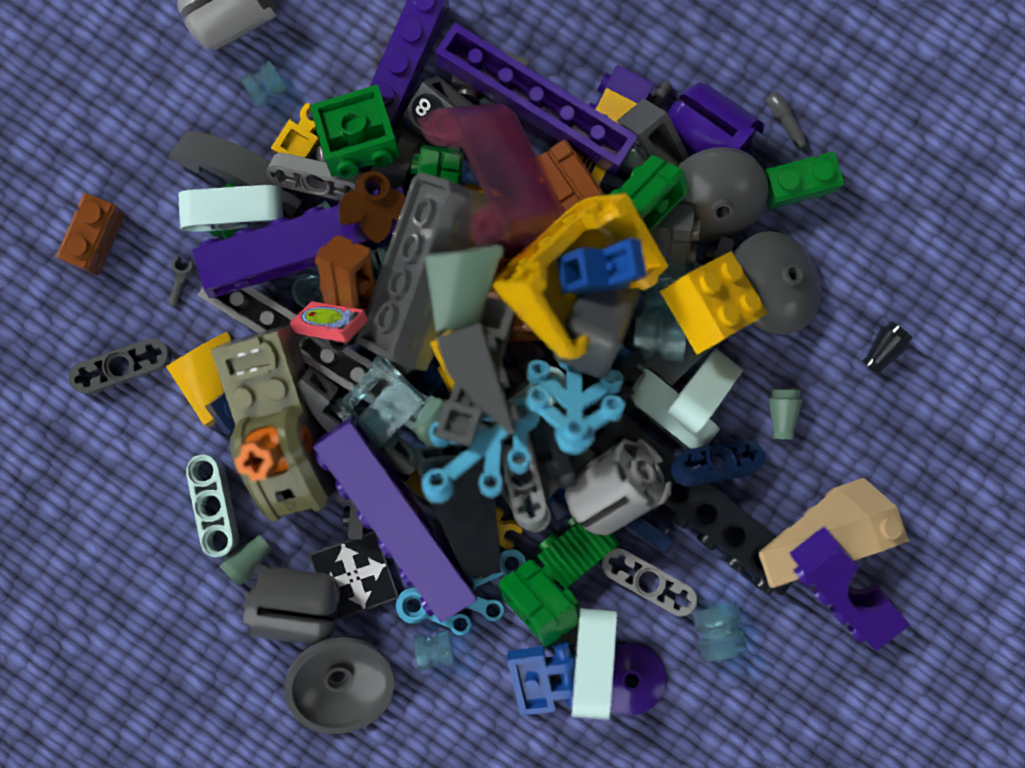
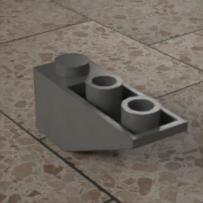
M478 323L436 337L447 374L509 435L518 432L516 425L521 423L520 415L515 401L508 403L504 388L510 387L504 366L497 367L493 352L498 351V346L492 329L485 330L484 324Z

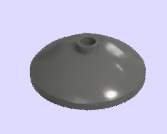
M729 147L711 148L690 156L678 166L685 173L689 192L679 203L693 205L695 207L694 220H701L698 242H717L721 236L729 239L737 236L748 229L762 213L768 198V181L761 165L748 153Z
M761 232L743 241L736 249L734 256L768 312L767 315L752 324L763 331L777 335L791 334L805 328L815 318L822 299L821 278L811 255L795 239L779 232Z
M348 637L327 639L310 646L293 661L285 679V699L292 715L301 724L312 730L327 734L353 732L375 721L389 705L394 692L392 668L386 656L368 642ZM342 671L340 674H333V672Z

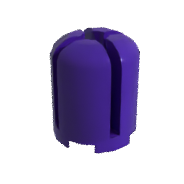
M697 83L687 88L680 95L682 102H674L667 113L689 156L717 147L735 148L750 155L752 153L750 150L753 143L752 138L756 131L763 134L765 129L764 122L705 83Z

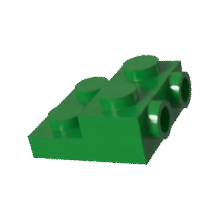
M378 84L310 105L324 159L331 177L338 175L341 178H350L355 176L360 168L370 165L383 168L393 162V158L400 156Z

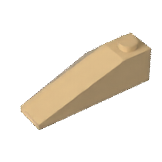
M865 478L832 488L825 494L826 497L817 505L810 507L803 513L804 516L793 526L786 528L759 552L770 588L799 579L793 571L797 564L789 553L823 526L840 542L854 561L908 542L909 540L897 506Z

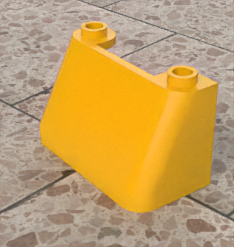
M627 193L594 196L581 200L568 209L493 278L492 286L499 297L560 358L576 359L588 350L587 345L590 343V339L586 334L570 340L563 330V325L577 295L562 294L556 258L579 248L605 249L629 238L641 239L647 276L630 282V287H628L629 289L639 288L640 290H646L654 286L659 280L658 276L668 267V264Z

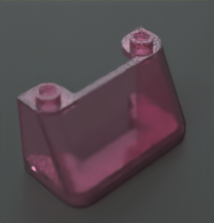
M494 103L439 108L418 119L423 133L429 142L442 147L450 145L455 150L463 147L488 199L489 205L475 213L471 220L470 230L477 247L503 245L504 253L501 258L510 259L526 249L563 215L562 208L515 112L509 107Z

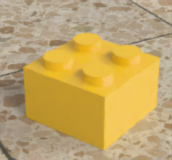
M732 251L686 274L660 291L696 354L703 352L768 314Z

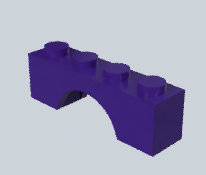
M825 526L789 553L797 564L793 571L799 580L807 588L811 584L815 586L811 590L817 599L825 607L830 603L832 604L829 608L832 614L843 626L847 622L850 623L847 629L860 644L866 640L877 651L910 626L899 609L877 584L860 590L848 589L850 581L859 567Z

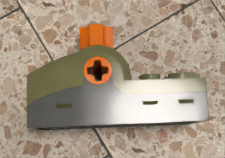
M419 172L412 179L365 313L368 321L359 330L355 343L389 361L423 371L427 370L429 362L434 356L430 342L439 336L440 331H436L425 256L435 253L465 251L475 247L492 246L494 233L492 197ZM499 259L494 277L504 269L505 261Z
M290 324L227 341L211 349L236 425L230 441L232 459L260 512L271 522H274L287 514L311 508L314 512L322 510L338 495L339 491L335 484L338 480L330 469L325 471L314 456L316 450L313 446L318 438L327 432L307 407L297 386L298 381L306 372V366L296 335Z

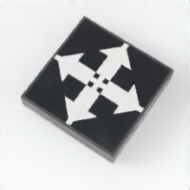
M374 531L364 534L362 540L350 539L309 554L314 572L330 574L338 582L341 591L340 604L337 605V610H339L338 620L399 598L386 556L378 545L379 537Z

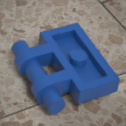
M560 641L554 646L556 654L552 657L545 656L544 646L508 651L507 661L520 716L555 712V700L566 699V704L573 707L576 660L567 642ZM560 674L561 680L551 683L550 675Z

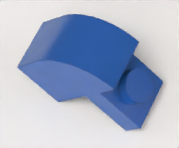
M629 238L605 249L579 248L556 258L563 295L617 291L630 287V282L647 276L641 239Z

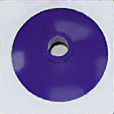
M637 643L619 644L614 649L610 709L623 715H638L647 712L658 703L663 695L666 684L663 664L652 650ZM628 674H635L638 677V682L633 687H628L625 684V678Z

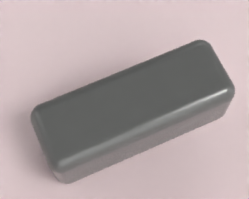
M627 287L617 291L589 292L577 295L563 325V330L570 340L588 335L590 343L587 345L588 350L576 359L560 358L553 351L555 359L562 364L593 377H605L609 373L623 342L642 290L639 288L629 289Z

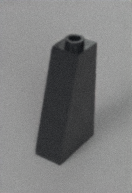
M449 444L446 447L429 446L414 448L417 470L421 479L423 480L424 476L431 470L444 469L469 447L460 444ZM485 456L452 482L453 494L447 501L442 503L432 502L465 578H486L491 574L501 573L495 497L483 495L479 485L480 476L484 473ZM436 479L431 482V485L438 487L444 481ZM488 480L484 485L487 488H493L494 481Z

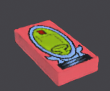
M311 301L289 324L296 334L347 343L367 323L368 318L365 311L361 309Z

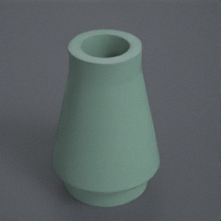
M772 388L771 397H768L773 427V438L794 439V432L803 398H800L799 389Z
M258 535L254 540L225 556V561L219 567L239 587L245 581L249 583L255 574L252 573L256 564L261 565L273 549Z

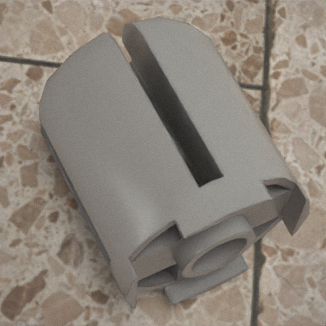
M177 0V9L180 16L185 19L184 24L189 33L198 43L211 50H219L278 16L273 10L276 7L273 0Z
M626 439L622 440L588 462L574 475L576 485L565 489V499L570 513L578 523L583 522L584 529L592 534L608 535L614 533L664 503L670 496L671 481L665 484L663 474L658 466V463L663 461L653 447L641 439L637 442Z

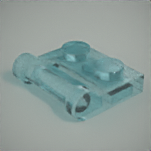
M378 355L371 363L373 367L344 398H338L331 408L342 421L355 415L377 448L380 449L427 399L395 369L389 360ZM383 377L390 385L359 416L354 411V407Z

